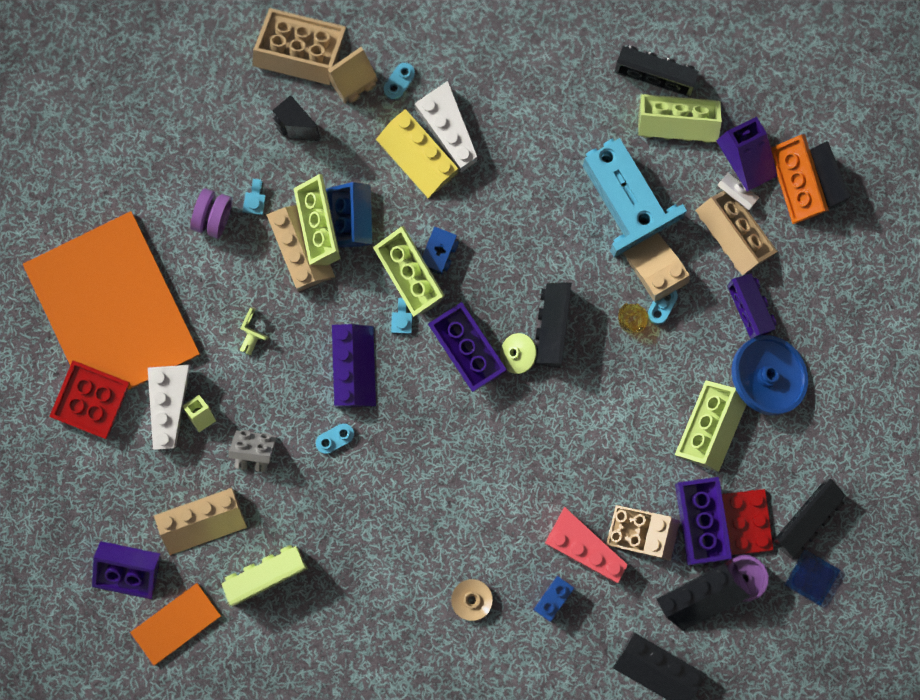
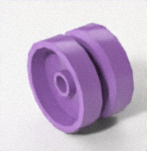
M204 188L195 204L190 229L202 233L207 228L208 236L219 239L223 234L231 212L232 197L221 194L216 199L215 191Z
M751 555L732 557L740 574H747L749 576L745 583L752 597L744 601H752L759 598L765 592L768 585V573L765 566Z

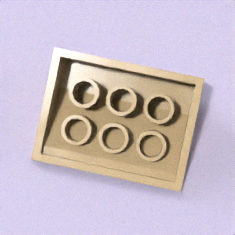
M269 8L253 50V66L330 85L328 69L337 64L346 27Z

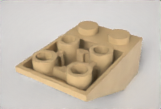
M616 505L606 545L671 561L680 521L672 517Z

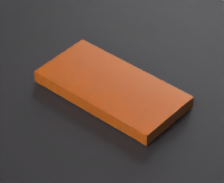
M805 134L771 147L777 176L792 224L800 223L829 211Z
M196 583L130 633L155 666L220 618L221 615L199 584Z

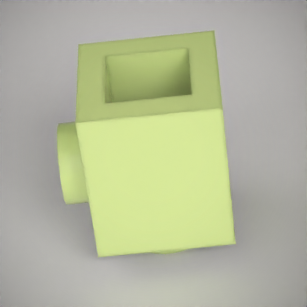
M200 395L182 406L198 432L216 422L210 408Z

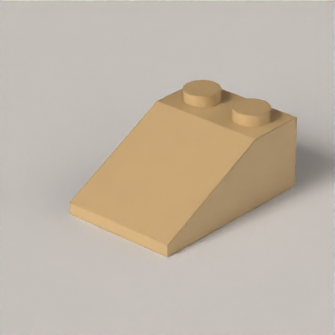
M362 47L328 69L331 85L344 103L356 101L360 97L359 94L364 90L368 92L376 86L377 76Z
M658 233L623 252L654 302L659 301L689 283V273Z

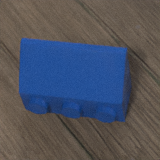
M350 182L327 188L326 192L338 248L371 245V185Z

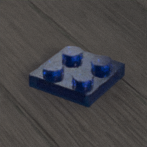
M804 550L784 585L821 606L841 570Z

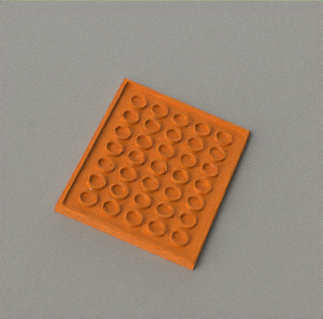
M132 211L22 264L70 365L72 360L130 382L128 390L148 381V368L179 366L201 355Z

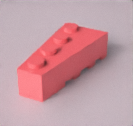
M563 508L544 544L607 579L618 583L627 564L568 509Z

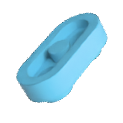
M401 63L396 67L384 85V93L387 98L397 100L404 94L415 76L412 65ZM407 70L408 74L402 75L401 71ZM392 86H396L398 88L394 92L390 90Z
M676 290L669 294L671 296L670 300L666 301L662 298L659 301L652 302L648 310V319L651 323L660 325L667 320L678 298ZM656 311L661 313L662 316L660 318L654 316Z
M340 424L319 435L316 439V447L321 453L329 454L350 443L354 438V430L348 424ZM342 430L348 432L346 437L340 436ZM324 440H329L330 444L329 446L324 447L322 446V442Z

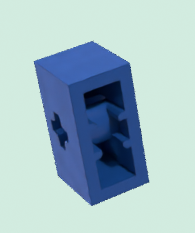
M435 226L422 258L430 271L442 275L444 271L448 272L452 260H449L451 252H456L459 242L456 241L457 235ZM440 247H442L444 253H441L440 256H438L436 250H439Z
M556 576L533 610L551 622L574 587L559 576Z

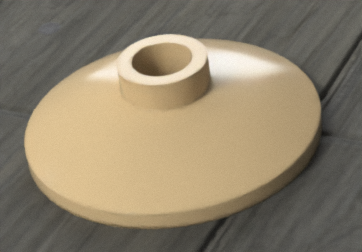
M465 580L459 583L452 593V607L455 613L465 620H479L487 615L491 609V591L486 584L479 580ZM470 596H474L476 598V602L474 604H470L468 602V598Z

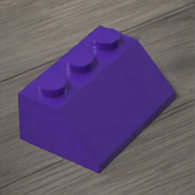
M752 274L732 279L727 287L750 339L773 332L776 329L777 323L773 314L770 315L767 307H769L765 296H761L759 292L760 284L756 277L753 278Z
M100 541L93 557L92 587L152 599L160 566V553Z

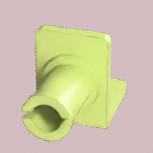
M253 307L249 309L240 328L247 333L240 351L246 352L249 355H252L258 339H269L268 336L248 327L256 310Z

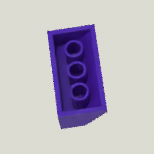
M462 302L428 323V326L472 392L506 373L507 369Z
M358 324L332 325L335 408L376 407L373 326Z
M719 477L676 483L675 489L687 565L732 559Z

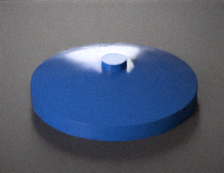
M771 335L758 336L744 343L737 350L733 358L732 379L741 399L753 410L770 416L782 415L796 408L804 399L808 388L807 368L801 355L787 341Z

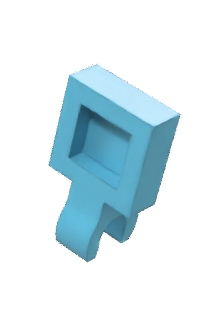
M253 179L252 193L245 192L243 213L263 215L266 195L260 194L262 186L260 179Z
M398 298V313L392 312L391 333H412V313H406L407 305L403 298Z

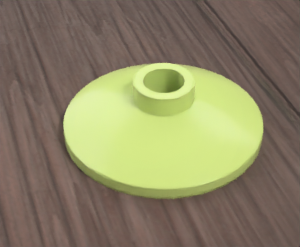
M517 333L509 336L503 342L500 349V360L507 371L521 374L528 371L535 363L537 349L534 341L529 336Z

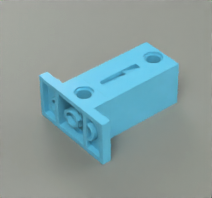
M612 138L603 144V148L599 150L595 148L586 153L587 157H585L583 163L586 173L623 233L613 240L614 242L610 249L613 257L618 256L683 219L687 212L683 204L680 206L675 204L664 213L620 138L617 140ZM602 159H607L610 162L606 163ZM639 220L645 221L647 225L640 224Z

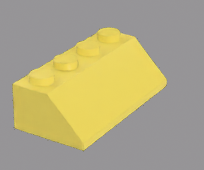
M406 109L396 116L376 139L427 198H430L458 174V167Z

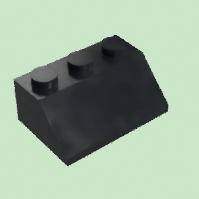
M291 95L272 110L274 114L272 119L275 122L276 129L283 137L287 135L289 139L319 141L321 139L316 123Z
M827 141L810 149L828 209L830 210L844 205L850 198V195Z

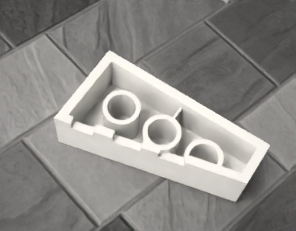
M447 81L417 101L415 109L453 163L458 167V170L462 172L477 162V155Z
M191 365L148 368L153 450L175 448L177 445L183 410L182 406L184 405Z

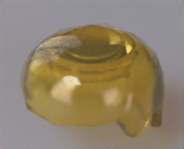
M625 303L619 309L617 320L623 331L633 334L642 332L646 328L649 316L646 309L638 303ZM631 316H637L636 319L628 323Z

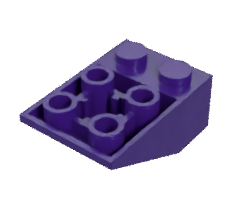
M757 117L728 130L716 140L747 192L777 177L768 135Z

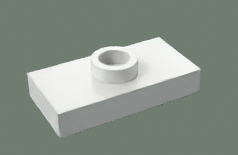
M729 173L718 184L722 190L748 210L760 198L751 190L747 192L743 184Z

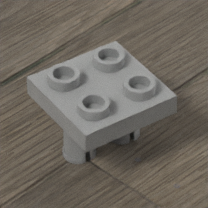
M236 430L229 449L228 458L235 459L234 467L239 469L240 464L241 469H246L248 467L247 461H255V471L259 472L261 467V472H266L275 447L276 436L268 433L259 434L247 430Z

